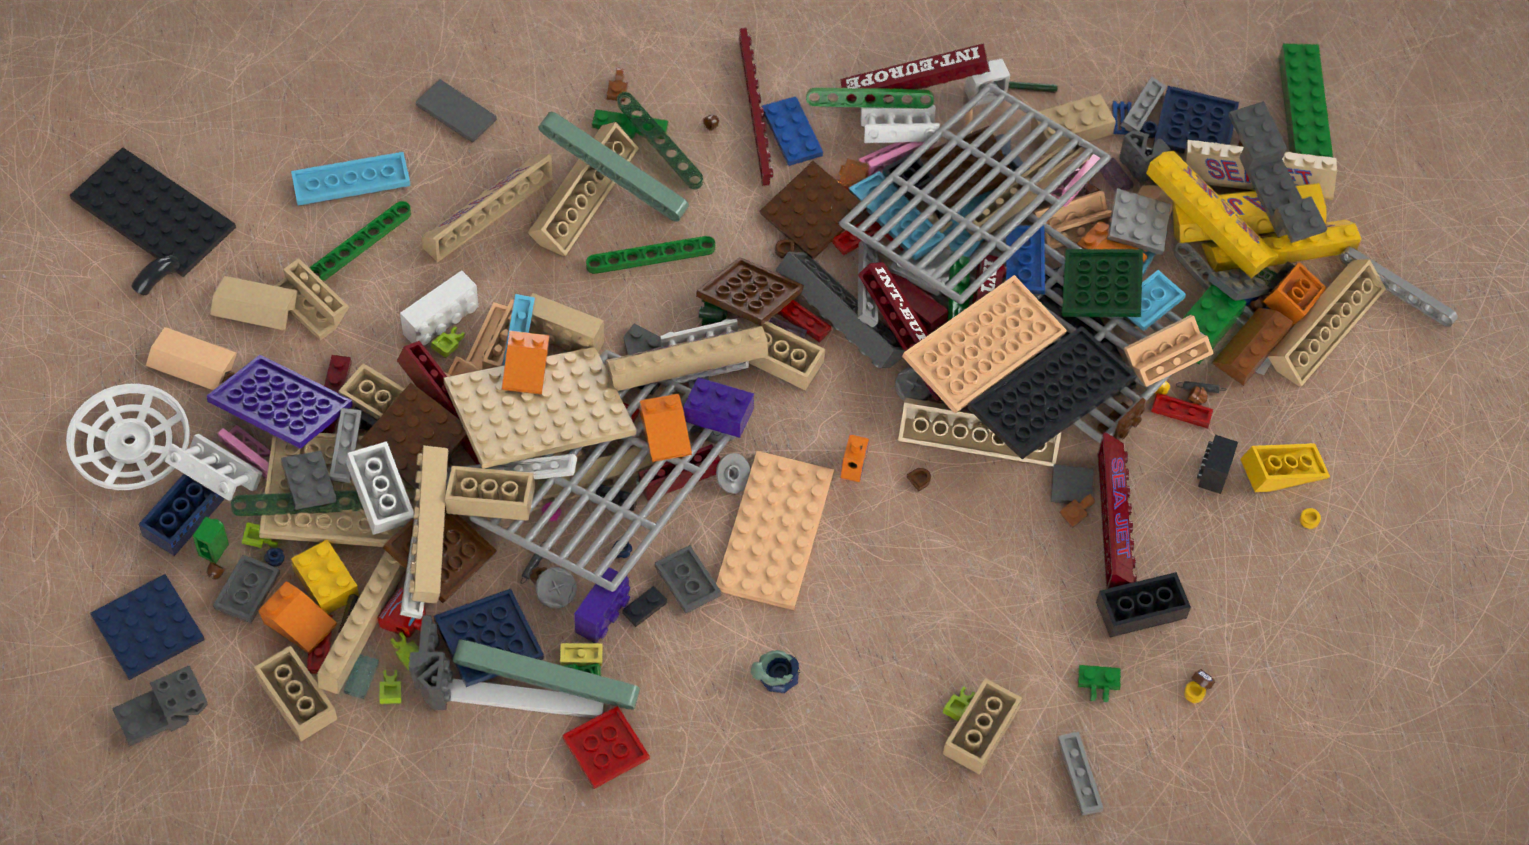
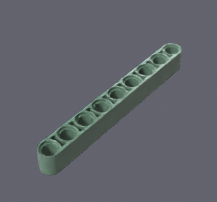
M549 112L540 123L538 128L543 135L670 220L679 221L688 209L689 204L684 198L557 113Z
M466 640L458 641L453 657V662L458 665L629 710L635 709L640 688L633 684Z

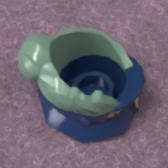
M769 651L760 657L759 662H754L751 666L752 677L761 681L770 692L786 693L798 684L799 663L794 656L783 651Z

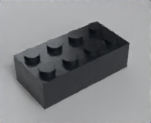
M1177 572L1101 590L1096 600L1110 638L1187 619L1191 609Z

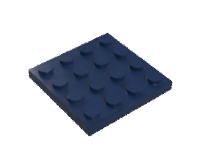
M1167 86L1155 140L1162 139L1170 150L1185 153L1187 140L1230 145L1234 126L1228 115L1231 111L1238 109L1239 102Z
M166 574L90 613L129 680L205 640Z
M511 589L434 615L436 626L452 659L459 640L478 643L538 660L544 659V654ZM455 663L466 687L499 676Z

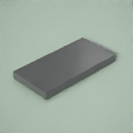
M441 79L416 101L417 107L472 143L497 120L496 115Z

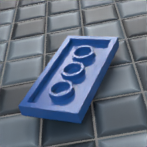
M796 96L762 106L765 119L788 166L823 156V150Z
M1018 225L1006 237V245L1011 246L1032 225ZM1044 226L1033 234L1006 261V281L1015 275L1032 294H1045Z

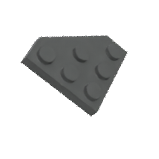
M634 323L624 336L627 354L630 355L660 348L661 337ZM657 383L649 394L653 395L661 383ZM645 385L637 386V388L642 390Z

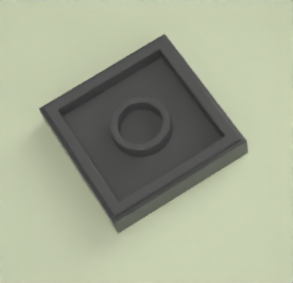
M1054 464L1051 502L1069 504L1076 499L1080 503L1087 495H1092L1094 469Z

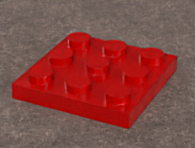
M618 706L562 735V739L594 789L650 759V755Z

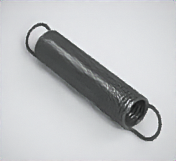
M1184 381L1183 387L1186 390H1192L1195 385L1198 387L1202 386L1206 392L1219 393L1220 386L1215 384Z
M534 553L522 574V579L523 577L526 579L525 582L527 579H530L532 570L538 566L542 556Z

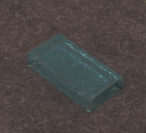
M360 654L346 683L344 694L365 699L379 660Z

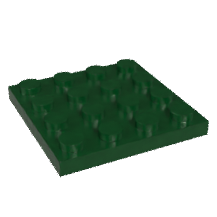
M1065 249L1063 317H1141L1143 249Z

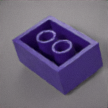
M698 377L683 407L685 421L740 438L754 410V393Z
M608 567L602 578L612 582L618 571ZM626 576L613 592L597 584L593 586L574 613L575 633L595 644L600 638L603 639L606 636L608 626L611 622L614 623L617 620L621 607H626L630 600L629 577Z

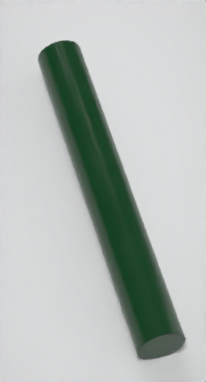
M1009 81L1008 89L1057 92L1058 85Z

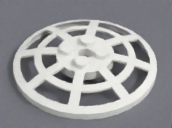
M144 384L117 385L93 395L76 411L67 430V451L76 470L93 484L113 490L139 489L156 483L175 469L170 465L155 477L150 472L166 459L173 438L171 427L179 421L182 422L184 429V442L181 449H187L190 437L189 423L185 411L179 402L165 391ZM128 393L145 394L142 405L129 404L117 407L112 397ZM153 396L168 403L177 414L166 420L160 412L150 408ZM105 401L109 411L100 416L92 427L81 422L83 417L93 407ZM129 411L139 412L137 419H122L120 413ZM147 414L155 417L161 424L151 429L144 421ZM113 417L115 424L107 432L99 430L105 421ZM77 429L88 434V455L79 457L75 455L74 439ZM165 431V447L154 445V436ZM94 438L104 439L106 449L94 452ZM126 439H135L132 444L124 443ZM151 452L161 454L150 466L146 465L144 459ZM110 456L117 462L113 469H109L99 459ZM93 462L99 470L108 474V477L104 482L97 480L83 470L80 464ZM136 463L140 469L134 472H121L125 464ZM143 475L145 481L140 483L113 484L117 477L131 478Z

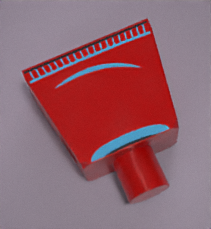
M399 588L377 618L380 628L396 634L402 632L405 637L409 638L416 629L421 632L422 617L417 619L400 615L404 589ZM425 607L423 608V615H426Z

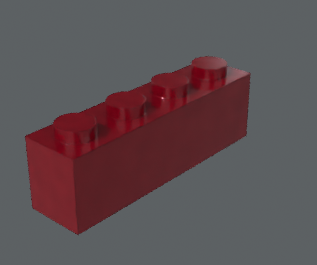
M891 273L928 334H931L948 322V310L945 306L937 303L931 295L924 293L908 279Z
M711 444L700 448L689 463L699 467L714 446ZM719 455L699 481L716 475L717 466L720 461ZM668 461L664 463L643 491L647 501L652 498L676 465ZM650 468L638 472L639 482L643 479V477L646 475ZM683 469L665 494L683 488L693 473Z

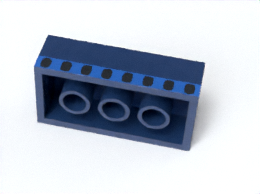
M183 474L138 524L141 534L147 540L175 556L194 535L204 518H209L225 498Z

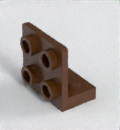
M1141 398L1118 421L1115 434L1113 435L1114 438L1118 440L1121 438L1123 440L1129 434L1132 427L1135 428L1142 420L1141 415L1145 411L1144 405L1146 400L1144 398ZM1124 402L1121 403V405L1126 409L1129 408V406ZM1113 410L1107 417L1116 422L1121 417V414ZM1102 422L1097 427V430L1102 434L1109 429Z

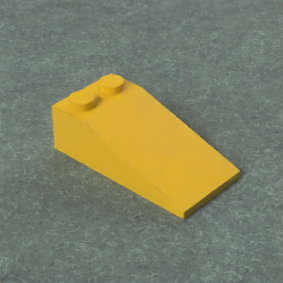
M1315 443L1251 446L1240 458L1254 492H1271L1330 477Z

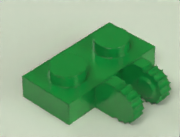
M1079 665L1078 687L1090 688V701H1095L1097 697L1096 689H1103V702H1108L1109 690H1120L1121 668Z

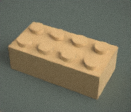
M1101 94L1039 111L1088 142L1113 135L1116 123ZM1032 118V130L1041 123L1035 118ZM1047 127L1037 137L1040 145L1046 142L1056 131ZM1062 136L1045 154L1052 153L1070 139Z
M532 293L531 297H534L535 300L529 333L549 335V344L558 345L566 351L595 347L597 352H599L604 343V320Z
M752 322L749 327L757 326V324ZM765 322L762 327L767 338L768 356L750 360L749 363L806 390L824 363L825 349L770 322Z
M363 363L339 390V394L352 400L353 406L350 409L357 407L378 420L405 388Z
M452 466L445 495L447 513L528 521L535 490L534 474L529 472Z
M291 646L254 667L257 680L300 742L337 720L335 708L321 688H318L317 682Z
M985 678L946 741L943 755L980 775L1020 709L1022 697Z

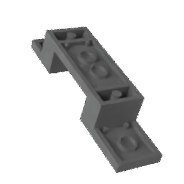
M1265 102L1231 111L1228 116L1244 147L1239 159L1277 236L1287 235L1290 242L1293 243L1326 232L1327 227L1312 197L1301 198L1282 160L1287 146Z

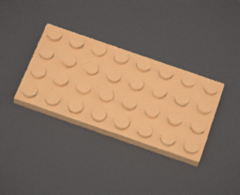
M1014 275L905 351L902 357L954 413H957L972 400L1062 337L1067 330Z
M760 451L756 452L716 582L722 593L795 610L834 475V469Z

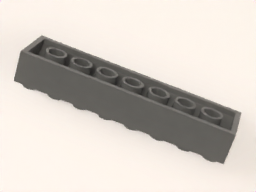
M788 252L776 268V271L782 276L804 285L800 295L806 298V302L816 307L822 317L829 319L836 330L842 331L849 342L856 344L859 347L858 350L863 355L871 358L874 366L880 369L891 368L903 358L902 355L905 351L895 334L879 319L874 327L861 322L858 319V299L807 253Z

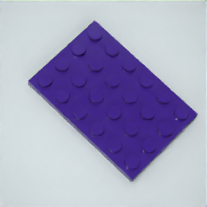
M262 355L257 356L207 395V402L300 449L338 419L341 408L350 409L353 406L351 399Z

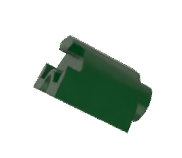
M702 300L704 307L700 306L699 318H702V326L719 323L727 319V310Z

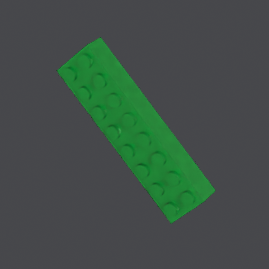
M1283 43L1278 58L1289 150L1292 153L1333 158L1319 44Z

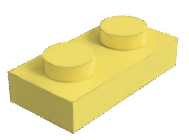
M561 643L560 665L564 666L575 663L577 666H585L598 663L602 666L603 644Z

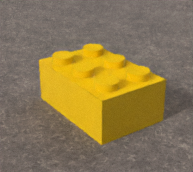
M328 540L291 558L293 571L313 602L327 614L346 605L349 595L355 594L360 597L357 584Z

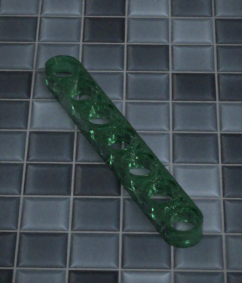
M629 92L620 93L617 96V106L686 185L691 189H699L703 185L702 173ZM628 98L630 103L623 105L620 103V100ZM640 111L642 115L639 118H634L632 113ZM645 124H652L653 129L646 131L643 129V126ZM657 137H663L665 139V142L662 144H657L655 142V139ZM669 150H675L677 154L674 157H668L666 153ZM681 163H686L688 165V168L686 170H680L678 168V165ZM697 176L700 178V181L694 184L690 182V178Z
M357 490L334 491L336 495L335 503H329L327 506L318 505L295 510L291 493L238 495L231 500V511L236 516L283 515L306 512L329 513L342 512V510L360 511V509H363V506L359 501L360 498ZM347 497L350 499V503L342 505L339 503V499ZM279 500H285L288 505L280 508L276 503ZM258 501H264L267 506L259 509L255 504ZM237 502H243L246 504V507L239 510L234 505Z

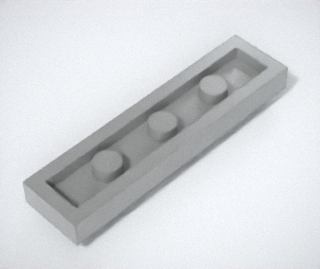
M1151 77L1121 126L1130 132H1139L1167 86Z
M341 408L330 470L331 481L350 483L351 474L346 460L347 454L356 450L361 410Z
M1079 732L1058 736L1057 740L1081 815L1102 812L1103 805Z

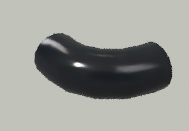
M169 254L149 263L132 282L133 290L141 295H148L157 282L179 270L180 263L175 255Z

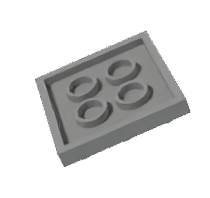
M1117 188L1114 193L1107 239L1161 255L1165 246L1171 204Z
M945 248L922 271L931 275L954 252ZM903 250L899 256H902L906 251ZM927 254L916 260L911 257L908 262L916 266ZM896 262L889 266L888 270L891 273L908 279L914 285L937 296L941 294L939 290ZM950 268L937 279L944 285L949 282Z

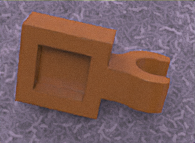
M617 68L615 81L609 80L607 100L625 102L628 82H623L624 69Z
M1091 494L1087 495L1080 503L1074 499L1059 513L1073 528L1088 516L1085 510L1095 503V499Z

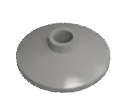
M730 453L722 457L716 470V477L720 487L728 493H739L746 488L750 475V467L747 460L737 453Z

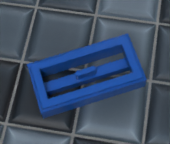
M1113 101L1112 115L1116 121L1113 134L1126 135L1130 133V131L1125 130L1122 126L1121 130H1118L1117 109H1120V122L1122 124L1125 119L1124 109H1127L1128 114L1132 108L1131 102L1124 104V102L1120 101V104H1117V101Z

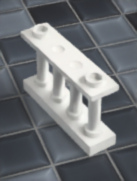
M935 105L927 109L861 107L860 123L861 126H865L864 143L925 142L940 128V124L935 123Z
M737 318L732 320L725 319L719 323L675 333L668 332L660 336L661 347L737 330ZM749 361L676 377L671 380L680 384L689 382V380H695L698 377L705 378L706 376L710 377L749 368Z
M200 434L194 435L189 449L183 450L175 444H170L165 459L166 463L228 501L232 500L237 486L242 485L251 491L257 490L263 473Z

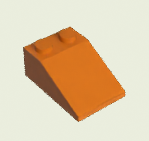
M1101 221L1077 243L1082 249H1139L1107 239L1109 225ZM1143 253L1144 262L1147 259V255Z
M1298 262L1263 302L1270 309L1277 310L1293 321L1292 328L1307 314L1326 290V287L1307 268Z
M509 331L502 390L542 394L549 335Z
M679 394L639 400L640 417L652 462L692 455Z
M287 581L258 610L265 625L309 654L337 625V622L306 594Z

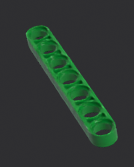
M814 87L807 91L806 101L809 105L815 107L927 109L933 105L934 96L931 91L921 89ZM812 93H817L820 98L817 101H812L809 96ZM834 93L838 96V99L830 101L828 95ZM849 94H854L857 99L850 102L846 97ZM872 94L875 96V100L868 102L865 100V96ZM889 94L894 99L891 102H885L883 97ZM910 95L912 100L909 103H905L902 101V97ZM928 95L931 100L928 103H923L920 98Z
M405 201L397 202L309 268L314 273L320 274L319 278L324 282L411 216L409 203ZM400 208H406L407 212L404 214H400L397 212V210ZM385 219L393 220L391 224L383 223ZM372 229L379 231L376 235L368 233ZM357 240L364 241V244L361 246L354 245V242ZM342 251L349 252V255L346 257L339 256ZM327 262H333L335 264L332 268H326L324 266Z
M701 236L593 254L586 259V269L589 273L599 274L711 255L715 251L716 242L711 236ZM710 243L712 244V247L704 248L702 247V244ZM685 246H692L693 250L687 252L683 248ZM666 249H673L675 253L668 255L664 251ZM648 252H654L656 256L653 258H649L646 256V254ZM629 255H635L637 259L635 261H630L627 259V257ZM611 258L618 259V263L611 264L608 262V260ZM593 261L600 263L598 267H591L589 264Z

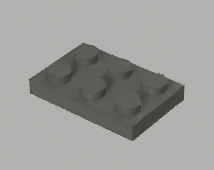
M1241 268L1210 273L1207 279L1235 301L1268 295L1271 289L1265 285V281L1255 276L1250 278Z
M322 451L281 458L282 468L295 510L336 502V495Z
M691 545L655 562V568L685 614L721 596L720 589Z
M242 555L213 604L214 609L252 623L280 575V569Z

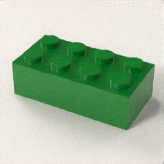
M1212 284L1183 318L1190 315L1195 317L1199 331L1208 336L1213 350L1236 323L1237 318L1242 316L1247 301L1244 299L1235 301ZM1202 359V360H1200V361H1198V362H1196V363H1198V364L1200 365L1204 359Z

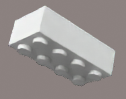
M462 270L400 312L403 335L411 343L420 341L423 346L427 345L434 337L441 335L447 328L459 323L463 317L477 309V285Z
M383 442L349 452L346 464L373 535L406 525L413 518L414 512L388 443Z

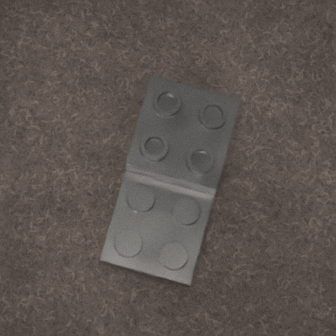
M1132 131L1124 135L1119 159L1130 170L1131 175L1141 184L1151 179L1146 174L1150 162L1163 152L1170 151V148L1162 139L1155 140L1153 149L1147 148L1146 144L1149 134Z
M422 615L419 652H410V675L415 689H420L423 699L433 710H447V702L451 701V690L448 689V684L453 682V672L450 671V661L446 660L444 652H435L436 647H439L440 636L436 634V623H433L431 615Z
M190 665L150 682L152 691L112 708L129 746L169 728L172 732L187 725L189 722L188 715H198L208 705Z

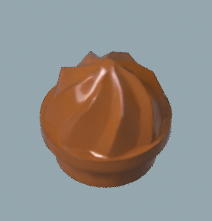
M1195 385L1187 398L1193 404L1202 405L1207 402L1208 394L1202 386L1198 387Z

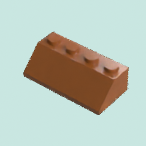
M1258 308L1214 359L1212 364L1244 386L1268 358L1272 350L1287 335L1293 321L1277 310Z

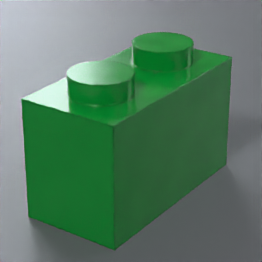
M205 517L193 535L198 556L215 564L229 545L224 524L215 518Z

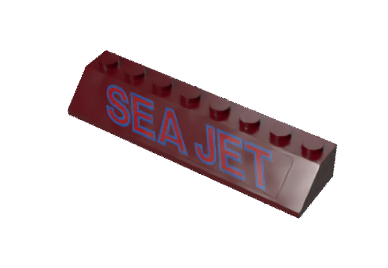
M1103 433L1097 455L1106 589L1137 582V575L1133 574L1136 560L1135 556H1132L1134 539L1130 536V533L1133 532V521H1129L1132 505L1128 503V498H1130V486H1127L1129 469L1125 465L1128 462V452L1124 451V443L1108 433Z

